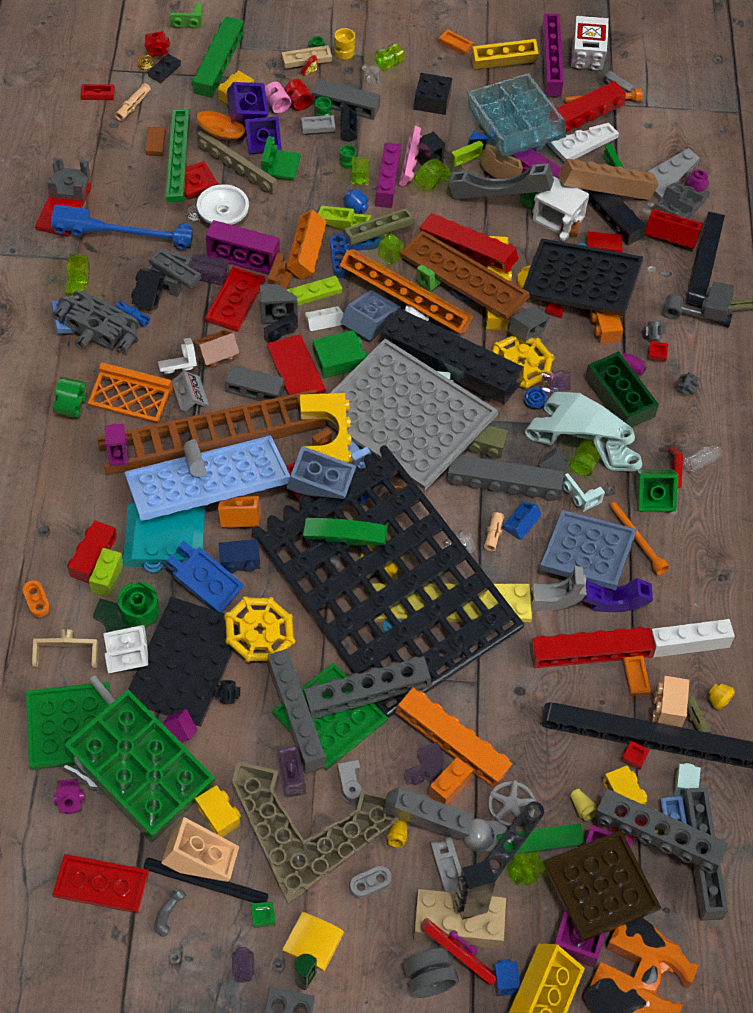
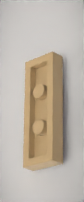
M329 45L281 52L285 68L304 66L308 62V58L313 55L317 57V64L332 61Z

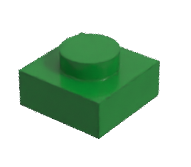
M273 902L251 904L253 928L275 926Z

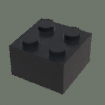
M420 73L415 92L414 110L446 115L453 78Z

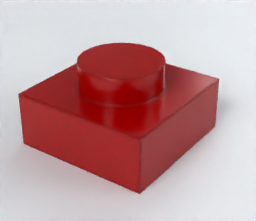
M651 341L648 359L666 362L669 344Z
M630 741L621 761L641 770L650 750Z

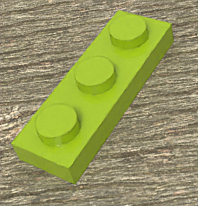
M337 276L290 288L287 291L297 297L298 306L342 293V287Z

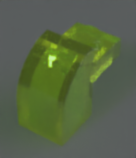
M435 158L426 162L413 179L423 189L433 191L440 180L449 181L451 173L446 165Z
M69 254L66 268L68 280L65 293L66 295L74 296V292L78 290L85 292L86 284L89 283L90 263L87 256Z

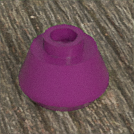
M694 170L687 177L686 184L687 186L694 187V190L697 192L703 191L709 186L708 175L703 170Z

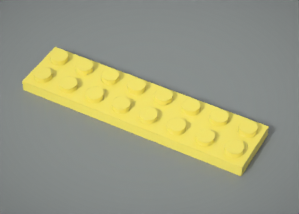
M373 584L377 592L387 586V584ZM428 584L423 587L432 600L442 595L435 584ZM445 584V585H446L447 588L450 590L451 588H453V587L456 586L457 584ZM494 584L523 622H531L530 585ZM489 590L479 596L488 609L498 604ZM417 592L407 598L416 611L426 605ZM473 601L463 606V609L472 620L482 614ZM401 603L390 609L396 618L401 621L410 616ZM456 612L446 617L449 622H463ZM383 613L382 615L374 619V621L384 622V620L387 619V617Z

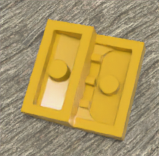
M302 912L282 951L285 955L294 958L302 954H311L317 958V969L325 971L345 932L331 923Z

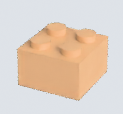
M665 676L663 682L658 684L657 692L654 694L653 703L656 704V708L653 710L652 722L682 728L687 716L688 679Z

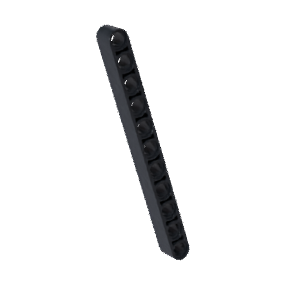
M549 702L544 705L541 724L548 729L629 744L630 741H633L649 749L753 769L752 741Z

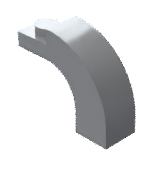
M575 566L570 576L560 583H534L530 590L531 610H559L580 602L586 596V575H583V567Z

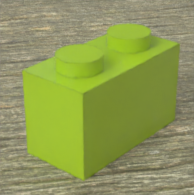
M105 548L102 549L89 580L91 593L111 597L123 568L122 553Z

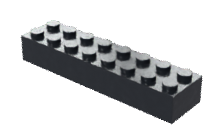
M401 308L380 331L381 342L387 339L435 371L449 372L451 380L503 405L506 404L523 382L524 366Z

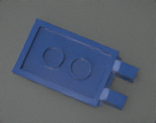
M184 540L176 549L180 555L185 557L183 562L181 563L171 554L164 563L169 570L173 571V577L209 608L218 612H222L244 586L241 581L200 547L197 550L193 549Z

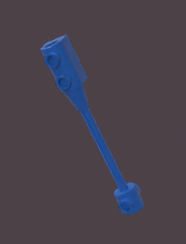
M54 205L51 219V228L59 234L67 230L72 231V234L75 236H81L82 233L107 230L173 239V245H176L180 250L191 247L193 239V229L186 223L179 224L178 227H175L174 232L108 224L91 218L90 210Z

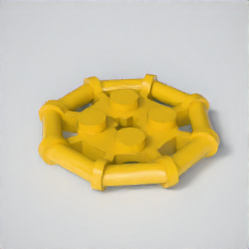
M512 335L492 344V352L501 354L504 358L515 363L518 360L524 361V364L521 362L517 363L524 366L523 382L519 387H523L526 390L550 378V370L555 358L543 345L540 338H531L523 342ZM514 343V346L509 349L503 348L507 345ZM536 348L541 352L543 356H538V354L535 352ZM545 363L543 370L538 369L539 364Z
M244 596L231 611L224 615L226 621L225 642L243 656L248 663L250 661H268V654L288 649L295 644L296 640L293 636L292 623L294 617L277 604L273 597L248 598ZM251 606H266L265 610H253ZM245 608L247 612L242 619L237 618L236 616ZM271 608L274 612H276L281 617V619L277 620L276 616L273 613L269 612V609ZM234 624L238 625L239 635H234ZM285 624L286 636L280 635V625ZM260 626L264 631H262V634H258V631L254 630V628ZM238 641H242L243 643L245 641L248 644L250 650L248 651ZM277 641L281 642L282 644L274 651L272 645ZM254 650H266L267 653H253V652H254Z

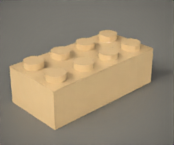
M418 889L414 929L415 941L438 943L422 928L421 923L425 918H429L448 935L450 931L456 930L458 935L470 945L495 949L502 948L504 942L506 898L492 896L488 913L462 920L460 913L457 914L454 908L453 900L456 899L455 893Z

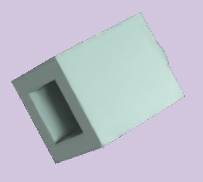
M689 763L679 764L675 777L674 795L683 796L686 788H699L700 767H695Z

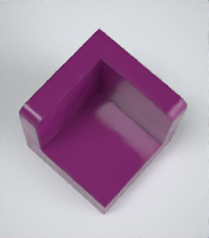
M187 709L169 715L162 723L180 742L190 740L197 731Z

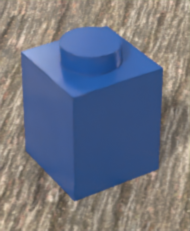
M510 959L499 960L493 967L497 979L494 982L496 996L516 995L520 988L517 961L511 962Z

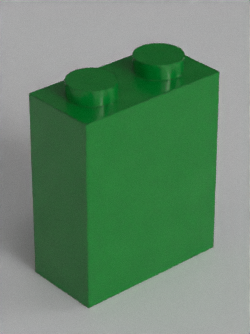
M354 330L313 340V353L323 379L352 372L367 357L366 351L361 348V339L359 336H356Z

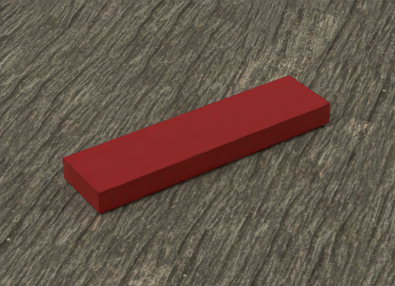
M429 918L424 919L421 925L427 934L491 986L497 979L493 970L456 940L450 938L445 931Z

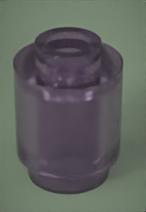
M247 947L236 948V951L231 954L232 976L235 978V982H250L255 974L254 952L250 951Z

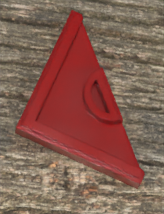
M669 447L668 451L673 455V461H670L671 470L678 474V488H682L683 453L676 447Z

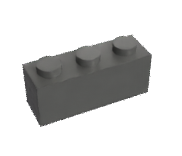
M232 365L225 380L226 393L257 401L282 397L285 389V378L263 373L259 370H251L243 366Z

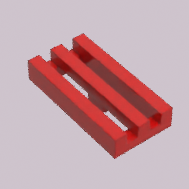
M82 84L81 100L114 101L115 85Z

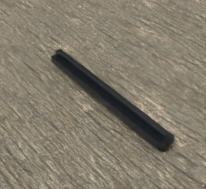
M150 857L146 858L144 862V869L252 903H264L269 898L265 892L229 881L179 873L162 864V861Z

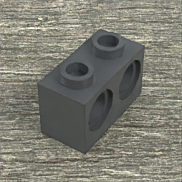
M270 987L264 1013H294L298 1008H303L306 1013H312L315 996ZM275 1004H282L284 1009L280 1012H275L272 1007Z

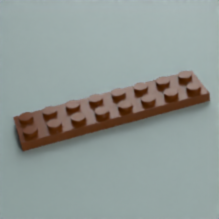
M423 230L399 252L400 257L417 267L422 264L430 268L435 273V278L505 320H508L530 297L529 292Z

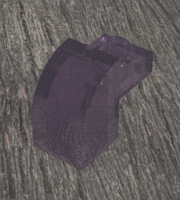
M438 742L418 748L417 758L420 765L405 770L404 780L407 786L410 784L418 785L425 779H427L430 786L440 776L443 770L444 757Z

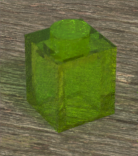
M352 157L351 184L368 185L369 158Z
M390 233L379 242V257L390 265L394 264L401 258L399 252L404 248V242Z

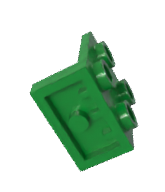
M268 137L261 159V169L272 177L295 180L301 154L277 150L275 137Z

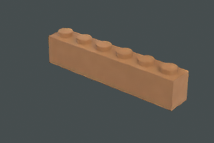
M567 158L558 174L563 186L646 200L651 199L659 185L655 175L651 172L624 169L623 167L596 164L578 159Z

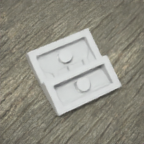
M144 625L103 633L107 651L105 659L108 673L148 666V649Z

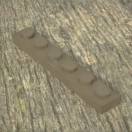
M203 130L197 133L198 146L201 149L206 150L213 157L224 162L226 166H230L237 173L260 186L264 191L272 195L277 192V179Z

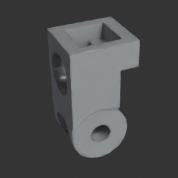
M359 760L339 763L337 771L343 799L348 804H356L359 802L362 790L356 779V775H360Z

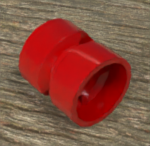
M293 79L286 84L284 90L290 97L292 105L296 110H305L312 104L313 96L301 79Z

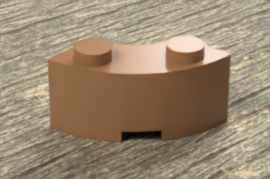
M486 144L480 160L485 172L497 179L511 178L522 173L521 160L508 155L502 147Z

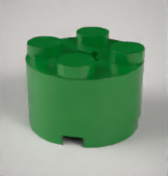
M65 377L59 378L54 394L56 398L53 401V413L80 418L82 413L80 406L86 400L87 393H85L87 382Z
M146 582L129 583L118 594L120 617L128 626L144 625L146 628L157 619L160 610L156 590Z

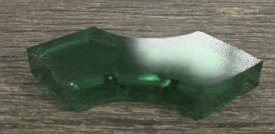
M99 599L93 613V618L104 625L106 633L131 628V625L124 623L120 619L118 603Z

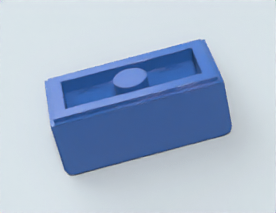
M522 502L502 526V529L517 539L522 540L542 515L538 505Z

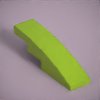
M321 206L318 212L327 221V225L341 230L372 220L371 215L355 214L354 209ZM387 234L381 235L380 238L385 239Z

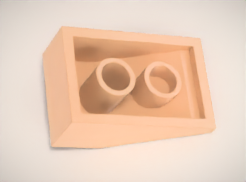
M183 817L171 832L162 864L179 873L228 882L232 875L239 846Z

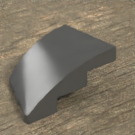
M674 182L666 187L663 199L656 202L653 209L689 219L706 201L710 192H697L694 190V187Z

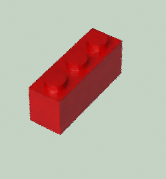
M653 209L649 215L645 234L652 238L664 239L669 243L681 244L686 248H695L703 223Z
M96 520L93 521L91 526L87 527L83 541L78 543L74 557H71L68 561L67 568L70 577L89 583L102 549L111 550L117 539L115 527Z

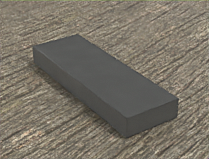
M159 249L149 258L151 265L189 289L201 279L200 273L162 249Z

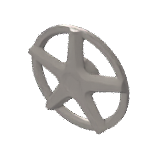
M508 781L497 785L491 791L488 805L492 816L498 822L512 826L513 823L505 822L501 818L507 813L514 814L517 818L521 813L520 807L528 805L533 801L536 802V799L525 785L517 781ZM511 786L508 796L497 793L502 787ZM517 787L523 789L530 798H518ZM493 798L503 803V807L497 814H495L492 807ZM531 809V812L529 814L531 817L533 816L535 809Z

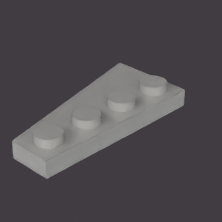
M688 148L648 171L655 175L659 183L653 195L659 201L663 199L666 187L674 182L679 183L685 174L687 175L699 163L700 158Z

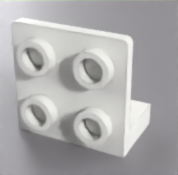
M185 338L184 344H181L184 357L158 361L160 372L164 371L167 374L175 372V369L191 370L193 366H197L191 338Z

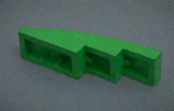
M306 518L303 536L305 539H325L326 542H346L347 545H385L388 527L382 524L345 519Z

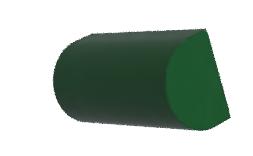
M311 954L298 956L294 964L295 983L304 991L307 990L317 974V958Z

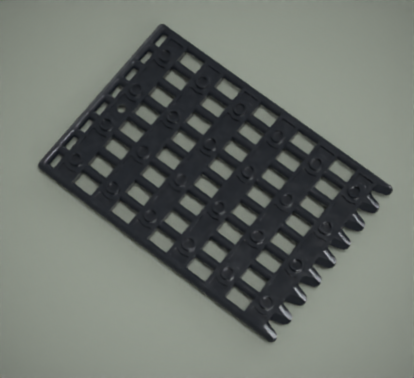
M382 445L380 447L381 460L367 454L364 457L366 469L362 470L356 466L345 499L317 496L318 500L315 501L307 495H302L300 497L302 510L298 511L294 507L286 505L283 509L286 520L281 521L276 516L270 515L267 519L269 530L266 532L261 527L254 526L252 533L353 674H362L372 666L374 668H383L380 661L389 655L394 662H404L396 650L407 645L415 657L420 658L424 656L430 677L432 678V687L424 688L420 691L427 693L524 627V623L386 445ZM396 474H399L407 484L399 491L389 480ZM380 484H383L391 494V496L383 501L373 490ZM364 494H367L375 504L374 507L367 511L357 501ZM419 502L429 512L421 520L411 509L412 506ZM349 504L352 505L359 515L353 519L354 521L382 525L388 522L397 533L390 540L386 539L385 545H380L373 551L367 545H358L365 556L357 561H354L346 550L352 546L347 545L346 542H326L325 539L316 542L315 539H305L310 547L301 553L292 542L301 534L303 536L306 518H328L335 514L338 519L348 520L341 509ZM403 512L413 523V525L405 530L395 519V517ZM441 531L452 542V544L444 549L433 538V536ZM426 541L436 553L427 560L417 548ZM284 545L294 556V558L286 563L276 553V550ZM409 552L419 562V565L412 570H409L401 559L402 556ZM338 554L348 564V567L340 572L330 561L331 558ZM464 560L475 572L467 579L456 568ZM393 562L403 573L395 581L384 569ZM322 564L332 576L323 583L313 571ZM448 571L459 583L450 590L440 579V576ZM376 573L387 584L378 592L368 580V578ZM306 574L315 585V588L307 593L304 592L297 582ZM432 581L442 593L435 600H432L423 588ZM361 583L370 594V597L362 602L359 601L351 590ZM487 590L498 602L491 609H488L479 598ZM415 592L418 593L426 604L418 611L407 600ZM344 594L354 606L345 613L335 601ZM471 601L482 613L474 620L463 609V606ZM399 603L410 615L401 622L390 610ZM327 605L330 606L338 617L328 624L319 613V610ZM454 612L465 623V626L457 631L446 619V617ZM383 613L393 626L384 633L374 621ZM510 621L514 623V625L506 630L502 628ZM437 623H440L449 635L441 642L437 640L430 630ZM366 624L377 637L368 644H366L357 631ZM494 632L498 634L490 641L486 639V637ZM422 633L433 646L424 653L413 641ZM350 635L360 648L351 655L340 642ZM477 643L481 644V647L475 651H470V648ZM441 650H444L447 654L445 656H440L439 652ZM463 653L465 657L454 663L453 659ZM444 665L448 666V669L438 674L436 672ZM405 673L403 676L410 677L412 674ZM387 678L383 682L389 683L392 679ZM366 684L363 687L370 688L372 687V685ZM399 695L374 703L389 718L395 714L398 704L405 696ZM396 698L398 702L388 708L386 704Z

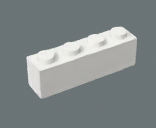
M730 619L652 629L651 632L655 646L653 658L730 648L735 637Z

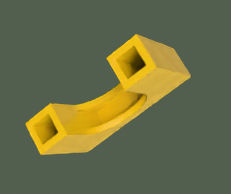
M345 393L300 395L301 420L326 419L331 421L339 431L336 439L327 445L304 447L347 463H352V451H348V445H351V434H347V428H350V417H346V411H350L349 400H345Z

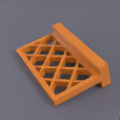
M101 362L100 372L89 398L88 406L159 424L169 394L173 391L172 381ZM103 378L109 379L112 382L111 385L105 388L101 386ZM123 383L128 384L129 389L120 393L117 386ZM115 388L118 394L108 399L105 392ZM144 388L147 393L137 397L134 391ZM132 392L136 399L126 403L123 396ZM158 392L163 393V398L155 402L152 395ZM103 393L106 400L101 403L94 402L95 397ZM150 397L153 403L143 408L140 401ZM121 398L123 405L113 407L111 402ZM138 402L141 409L136 412L130 411L128 407ZM156 407L158 411L156 417L148 416L146 411Z

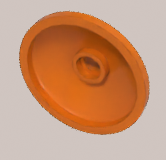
M201 111L197 114L196 121L198 125L216 140H234L242 137L245 133V128L240 122H231L230 116L214 111Z

